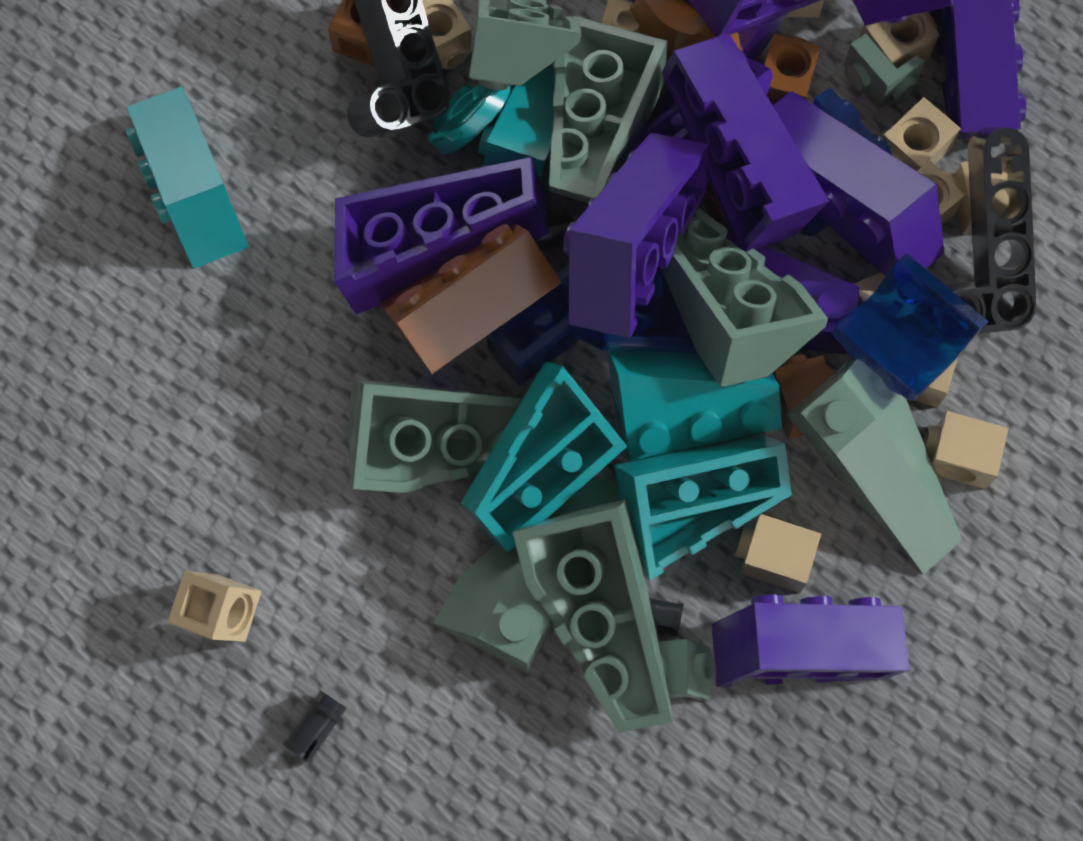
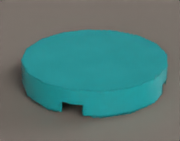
M469 83L465 87L462 86L450 98L449 107L445 113L434 118L432 128L436 133L434 131L428 133V141L443 155L453 153L465 146L493 120L502 108L510 93L511 84H509L507 90L488 89L479 84L473 88Z

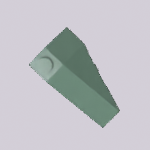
M479 0L469 78L479 79L478 84L480 86L494 90H507L509 84L521 86L580 43V22L574 17H564L563 21L564 10L559 6H548L546 4L547 0Z
M572 16L580 22L581 37L578 45L555 60L549 190L552 193L589 203L591 198L597 197L605 188L610 176L620 170L652 114L665 83L662 70L667 64V41Z
M697 208L684 235L677 234L673 256L667 268L660 267L696 352L720 387L768 377L825 328L828 318L801 283L790 275L782 279L764 266L766 257L754 248L747 252L743 251L726 238L728 229Z
M868 346L863 347L786 415L907 559L924 575L958 545L962 538L902 387Z
M353 379L348 421L351 488L407 493L422 489L423 486L447 480L455 481L467 478L471 474L479 473L524 397Z
M595 475L546 520L574 511L619 501L618 487ZM496 544L458 578L433 623L442 630L527 674L553 626V622L539 600L536 601L526 586L517 547L515 546L511 551L507 552Z
M627 499L574 511L513 531L527 588L536 601L539 600L556 627L554 629L563 645L566 644L585 673V680L617 731L622 733L673 722V714L641 555Z

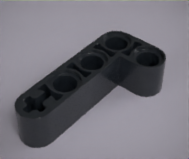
M354 0L381 86L359 94L351 100L347 109L348 122L351 128L358 135L365 138L376 137L444 114L449 107L450 91L422 1L389 0L392 6L391 10L386 4V0ZM400 45L406 50L407 59L402 54ZM416 92L419 94L421 98L422 107L419 105L416 99ZM375 103L381 110L382 119H379L375 112Z
M986 127L973 135L968 146L974 281L945 284L937 287L931 292L930 301L932 304L927 311L928 318L933 324L956 335L1020 329L1031 322L1036 312L1030 149L1028 141L1020 131L1014 128ZM1004 144L1005 153L992 157V147ZM991 173H1007V180L991 178ZM1004 189L1009 197V205L1005 212L997 216L993 211L992 201L995 194ZM1007 240L1012 250L1011 257L1004 265L998 266L994 257L995 250L999 244ZM1011 292L1014 299L1013 307L1008 314L1000 317L997 310L998 301L1002 295ZM961 296L965 305L964 312L960 318L950 322L946 314L947 307L954 298Z

